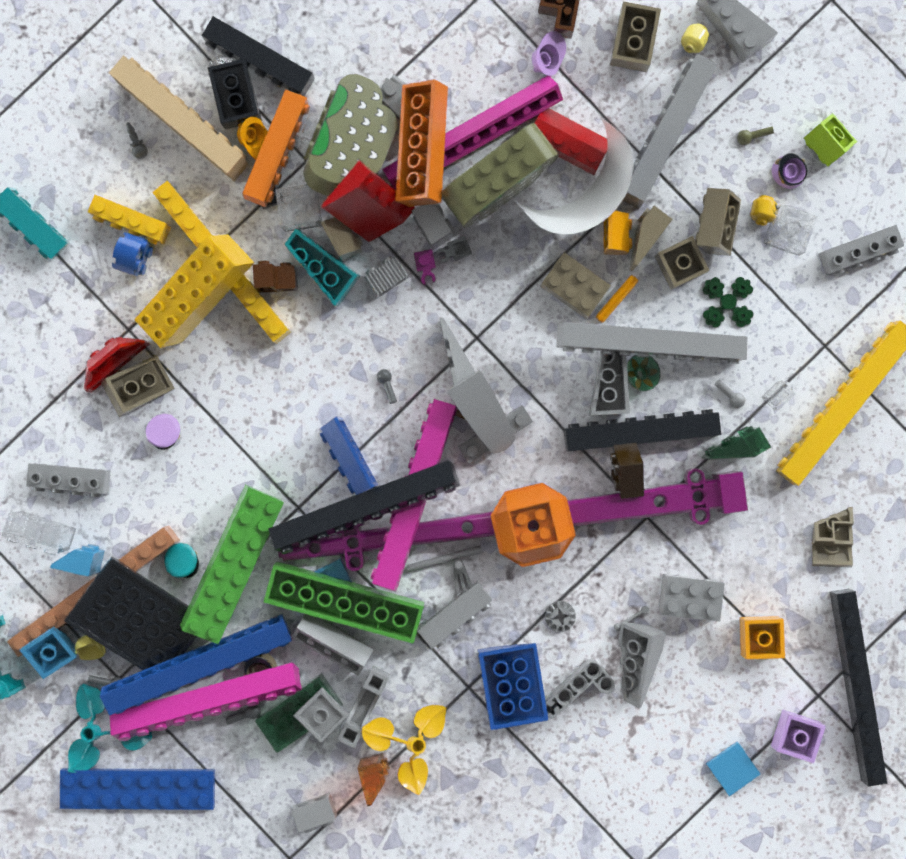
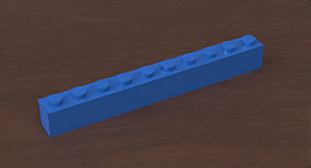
M280 614L221 638L219 644L211 642L101 687L100 698L109 716L115 713L120 714L127 708L140 706L149 699H157L166 692L178 690L183 685L196 683L205 676H213L220 670L230 669L235 664L242 661L247 662L254 656L267 654L276 647H284L292 641L291 631L284 615Z

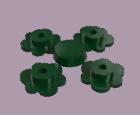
M714 277L711 280L705 281L706 286L702 289L703 293L708 295L710 299L720 298L721 306L717 308L710 306L708 310L703 312L706 325H712L714 328L719 327L721 322L725 320L723 309L726 311L733 310L734 315L731 319L736 322L738 327L751 323V318L754 315L753 311L748 310L747 306L736 307V298L741 297L745 299L753 292L749 279L744 280L743 277L736 278L735 283L731 285L733 289L732 294L724 295L722 290L724 289V284L720 283L719 278Z

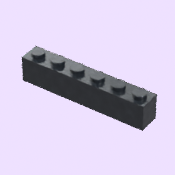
M212 16L201 35L207 47L212 50L217 48L222 51L221 54L230 60L232 58L236 60L245 58L248 68L250 67L255 70L254 73L261 78L266 76L271 79V83L279 88L283 86L291 92L305 96L315 79L313 73L214 16Z

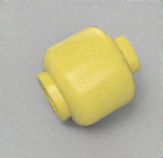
M699 23L687 27L681 38V44L686 52L700 53L709 40L707 28Z

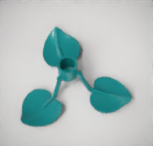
M81 684L78 689L76 710L82 719L90 717L92 719L87 723L88 726L81 730V739L75 740L69 748L68 772L77 773L74 770H89L94 767L99 761L100 751L93 746V741L103 735H111V731L103 732L98 725L93 724L96 714L102 713L105 706L100 698L101 690L87 684ZM152 731L146 736H133L130 740L121 741V743L128 750H139L152 740Z

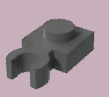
M465 236L448 242V249L440 248L436 251L437 255L440 253L446 255L444 259L440 260L441 264L447 263L450 257L457 261L472 254Z

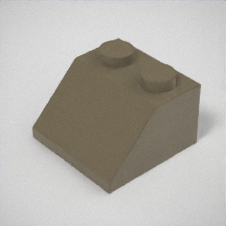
M334 217L320 222L342 262L363 252L360 247L363 245L358 235L354 236L351 229Z

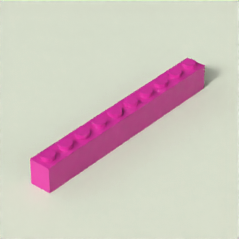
M546 76L445 133L444 167L561 102L563 97L558 84L550 76ZM398 160L382 169L390 186L395 190Z
M434 399L433 404L429 403L426 412L428 418L426 422L423 421L420 430L422 432L421 439H417L414 450H416L415 457H411L409 461V475L439 464L457 411L456 405ZM426 499L419 501V504L416 506L403 507L401 511L391 515L389 523L392 525L390 531H386L383 542L386 543L384 549H380L377 561H379L377 568L373 569L370 578L373 580L372 584L395 592L397 591L427 501Z
M288 663L144 703L140 706L127 708L120 714L110 715L111 736L119 741H128L133 736H146L151 731H164L167 727L173 725L182 726L185 722L191 720L200 721L209 715L218 716L224 711H237L242 706H255L260 701H273L278 696L294 695L297 691L302 690L299 668L294 663Z

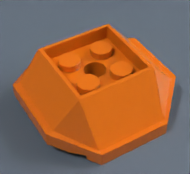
M544 483L505 491L491 513L499 553L522 567L560 559L576 536L567 497ZM531 520H536L539 524L535 531L528 529V523Z

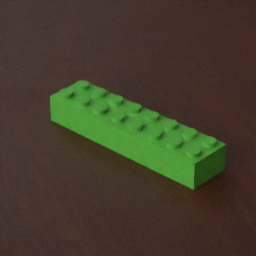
M245 484L180 624L182 631L219 644L270 534L268 528L273 527L284 504L281 499Z
M276 562L273 565L263 603L413 644L425 603L281 562Z

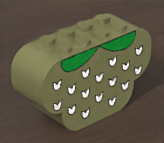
M349 74L339 81L335 91L331 90L304 156V159L307 160L303 172L304 179L307 185L314 191L329 196L359 160L377 175L382 168L398 123L393 111L387 106L382 105L381 89L373 80L359 74Z
M531 123L452 181L441 192L442 200L461 225L467 228L478 220L481 221L530 186L543 171L556 161L559 154L537 125Z

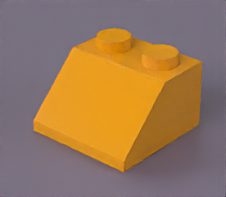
M615 210L603 221L604 255H627L629 249H632V238H629V230H632V219H629V213Z

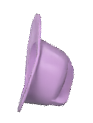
M551 31L543 37L539 47L532 54L534 72H540L547 76L557 73L566 53V42L560 33Z

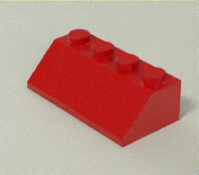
M550 108L541 112L535 124L559 154L558 157L595 175L607 152V138Z

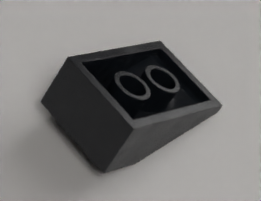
M245 58L207 67L220 123L224 129L238 127L239 123H243L249 117H257L262 121Z

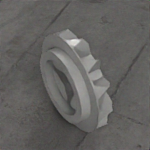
M556 601L547 608L545 619L551 629L564 632L575 623L576 613L569 603ZM558 609H560L562 614L568 615L563 618V624H561L559 619L554 618L558 616Z

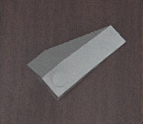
M440 318L451 375L455 386L474 374L475 370L445 319Z
M621 622L618 644L622 650L620 665H623L624 676L622 677L624 701L637 708H641L663 650L666 632L651 625Z

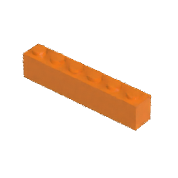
M285 89L242 192L245 200L267 207L268 202H272L274 187L279 185L282 177L280 174L281 170L287 166L289 157H287L288 153L294 149L296 143L295 136L302 130V119L309 113L310 105H308L307 97Z

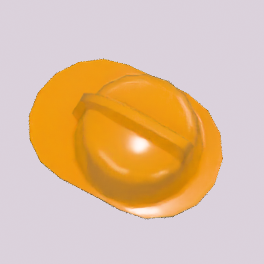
M249 117L243 123L238 124L237 138L240 144L245 146L249 154L256 160L268 131L259 118Z

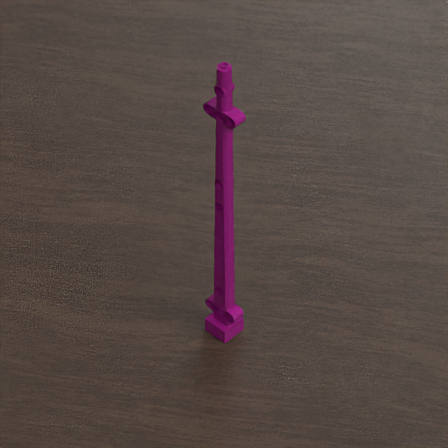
M691 468L684 474L685 483L644 489V496L621 499L619 493L567 501L574 527L689 513L692 522L704 525L710 519V510L717 509V512L724 514L748 511L743 472L712 474L713 479L705 480L704 473L701 470ZM693 472H697L699 476L698 481L695 483L690 480V475ZM699 491L701 493V499L695 502L693 500V494L694 492ZM658 496L663 498V504L660 507H656L654 504V499ZM702 510L704 517L702 520L697 521L695 514L697 511ZM492 512L419 522L412 546L495 536L491 519ZM531 520L528 523V529L531 531H535L539 526L536 520ZM465 522L471 523L473 526L472 531L464 532L462 524ZM361 526L354 527L353 529L347 528V531L342 534L330 535L326 540L311 542V544L317 543L320 550L318 553L312 552L311 545L303 548H300V546L294 548L293 552L288 554L278 552V556L286 562L345 554L347 568L351 571H358L365 564L364 552L384 549L386 543L383 542L386 531H390L391 526L361 531ZM349 538H355L358 541L357 547L352 548L349 546ZM351 558H359L360 566H353L351 564Z

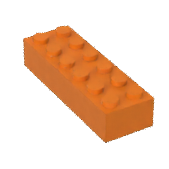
M435 79L402 85L395 201L409 207L442 203L441 192L443 185L448 86Z

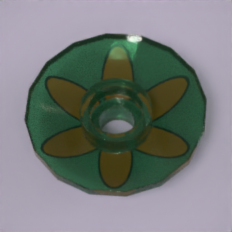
M634 355L628 360V382L633 388L639 391H648L659 383L660 368L653 357H637V355Z

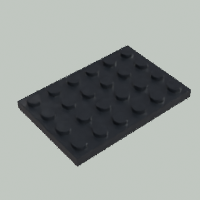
M111 556L64 618V622L141 670L148 669L184 654L197 637L182 631L180 626L188 609L187 604L113 556Z

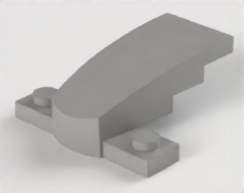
M480 370L447 391L466 422L476 433L475 436L458 446L468 463L489 450L492 454L506 450L513 444L515 440L514 434L533 422L522 405L505 415L499 401Z

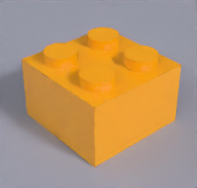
M779 616L739 617L742 657L745 659L785 658L783 618Z

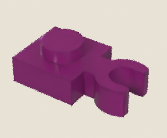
M432 249L414 252L417 272L423 271L421 276L422 284L425 285V277L430 276L432 282L435 283V275L431 272L432 269H436Z

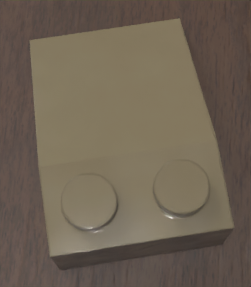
M655 205L651 209L647 208L637 220L640 224L636 228L629 266L630 271H633L673 220Z
M157 355L105 378L101 383L119 418L175 389Z

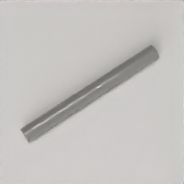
M481 545L408 564V572L482 553Z

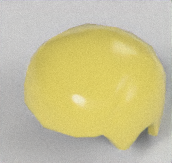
M87 635L79 638L75 644V654L78 652L81 660H95L106 654L105 647Z

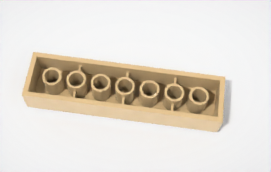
M123 55L110 70L109 74L120 86L235 182L249 165L245 160L247 157L236 145L232 147V144L222 133L217 135L218 132L208 121H204L191 107L188 108L182 99L177 95L174 96L163 83H159L149 71H145L132 57L129 60Z

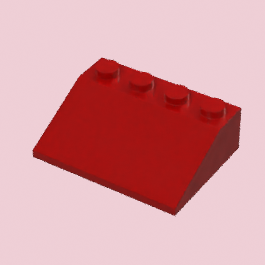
M360 160L321 205L324 210L368 242L403 224L412 214V210L415 209L414 206L409 207L396 202V190Z

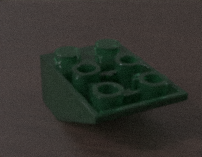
M746 426L737 431V436H729L723 439L720 446H711L704 451L706 454L701 457L702 459L756 457L770 449L771 445L760 427Z

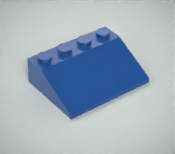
M336 416L320 428L322 431L320 436L323 442H328L331 447L329 453L333 460L337 459L339 462L338 470L342 477H347L349 481L347 486L351 494L355 493L357 495L377 486L378 483L343 418Z
M536 643L477 649L490 729L496 730L548 721Z

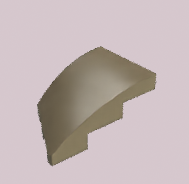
M848 507L846 510L832 514L828 518L814 522L812 566H853V507Z

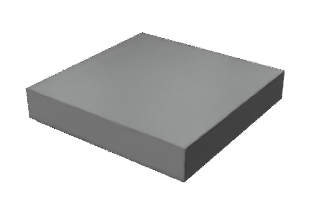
M322 687L293 716L321 744L349 717V714Z

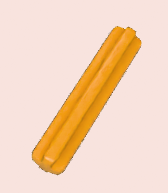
M630 275L595 317L599 322L603 323L638 283V279L635 276Z

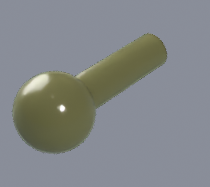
M773 126L752 132L742 130L737 135V141L741 145H748L752 139L774 134Z

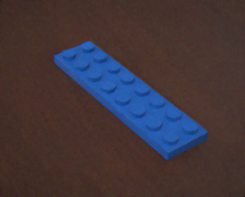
M68 768L60 770V809L214 810L215 769L91 768L89 770H74L77 773L68 772Z

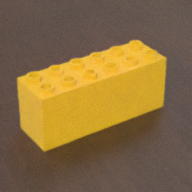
M228 234L207 236L134 320L160 348L182 343L254 262Z

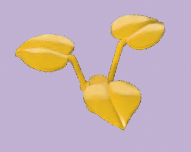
M428 705L418 710L413 720L414 725L419 728L418 737L412 736L407 741L393 737L394 726L390 720L383 717L371 720L361 729L364 741L374 750H387L390 747V740L406 744L407 749L414 753L409 758L410 762H404L400 765L397 776L403 787L417 795H420L425 787L428 767L423 759L414 758L426 749L422 733L425 737L434 738L442 732L447 709L444 706Z

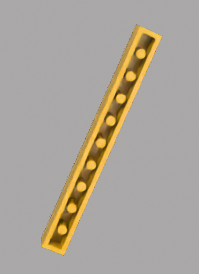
M169 181L164 182L152 192L197 248L207 236H213ZM244 274L231 290L270 339L278 344L291 331Z
M902 321L890 322L884 328L885 333L883 336L878 337L872 344V350L866 352L861 357V364L850 371L848 374L849 379L846 383L843 382L836 390L838 393L835 397L828 399L825 403L826 408L822 413L819 412L814 417L812 426L810 428L807 427L802 432L801 440L791 446L789 449L790 454L779 461L777 465L779 468L776 472L791 484L799 486L906 351V324Z

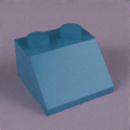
M88 544V546L74 549L51 564L50 568L89 577L100 572L105 550L99 549L100 546Z
M52 627L20 648V652L43 679L77 658L75 644L66 633L55 627Z

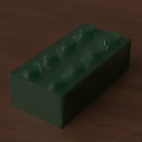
M322 673L301 687L302 690L297 691L294 695L287 696L255 720L276 753L309 732L293 715L319 689L323 687L341 707L343 706V703Z

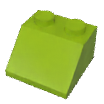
M833 113L804 137L806 145L814 150L818 155V159L828 167L857 143L855 138Z

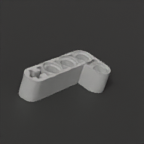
M595 659L586 660L545 697L546 706L553 707L552 711L547 710L548 718H555L592 683L600 692L608 694L614 690L615 682ZM590 665L597 666V670L594 673L587 672ZM576 678L583 679L580 686L573 685V681ZM608 679L610 684L607 687H601L600 683L602 680ZM567 691L569 695L566 699H560V692Z

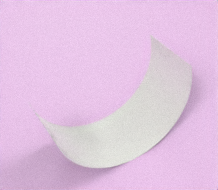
M600 115L599 117L607 133V155L603 168L593 185L572 203L552 210L531 209L515 201L538 226L547 231L557 234H575L589 230L607 219L617 209L628 191L633 174V155L630 145L625 136Z

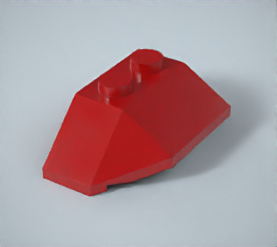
M110 338L105 342V347L100 351H94L86 362L84 390L90 393L101 386L105 378L118 372L147 348L150 343L143 339Z

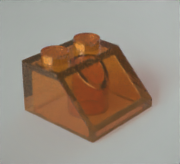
M383 753L361 758L358 765V773L367 807L373 804L386 781V776L389 775V762L387 758H384Z

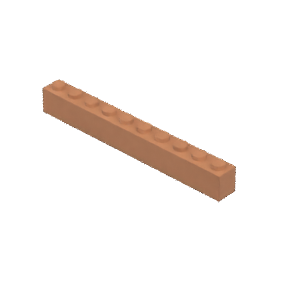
M169 525L165 526L120 558L119 561L138 572L166 552L171 546L177 544L180 539ZM95 577L9 639L7 643L18 657L22 656L20 648L52 627L59 630L67 623L64 622V618Z

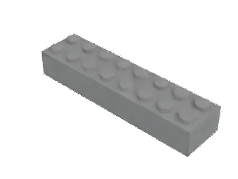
M698 53L694 59H689L681 73L682 75L672 90L673 92L663 107L665 109L662 110L654 124L657 127L654 126L646 139L648 144L645 143L637 156L639 161L635 160L633 164L632 179L623 199L624 202L638 209L643 205L718 65L717 63Z

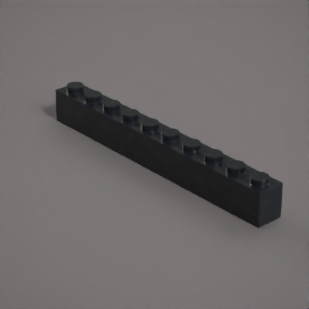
M450 460L444 461L268 528L274 550L282 554H288L299 546L300 548L307 547L315 540L322 541L328 539L331 534L344 533L347 531V528L352 526L360 527L368 520H379L384 514H394L401 511L403 507L416 506L421 500H432L437 497V494L453 492L456 490V487L460 486L454 464Z
M851 589L829 591L860 778L868 787L888 784L856 591Z

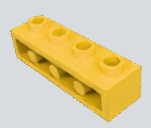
M95 194L88 209V213L93 216V220L100 223L106 221L111 223L110 226L121 231L124 228L129 230L128 233L138 237L139 235L144 236L150 243L155 245L157 242L165 244L171 226L165 222Z

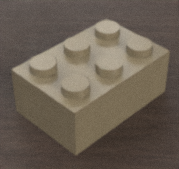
M623 1L612 49L611 66L642 72L648 71L651 65L661 8Z
M707 188V192L703 196V213L699 217L700 229L696 234L697 246L708 254L731 256L741 199L730 189Z
M563 252L540 285L541 288L585 319L591 315L611 286L565 252Z

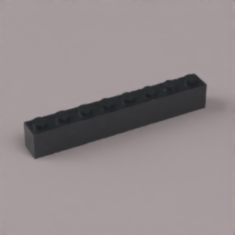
M713 409L701 410V414L694 415V411L682 412V416L675 417V413L663 414V418L656 419V415L644 416V420L637 421V417L625 418V422L618 423L617 419L606 420V424L599 425L598 421L587 422V426L580 427L579 423L568 424V428L564 429L566 452L613 447V445L630 443L643 444L721 435L719 412L713 413Z

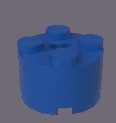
M124 232V238L119 237L115 245L112 257L116 258V261L112 263V267L133 276H143L147 265H145L147 258L151 257L153 247L150 246L147 239Z

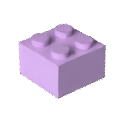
M782 709L771 746L777 752L814 763L826 726L818 720Z

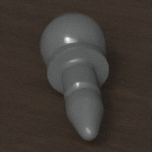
M127 122V132L133 142L130 144L133 147L132 153L136 158L142 159L148 153L147 147L142 144L143 140H138L134 127Z

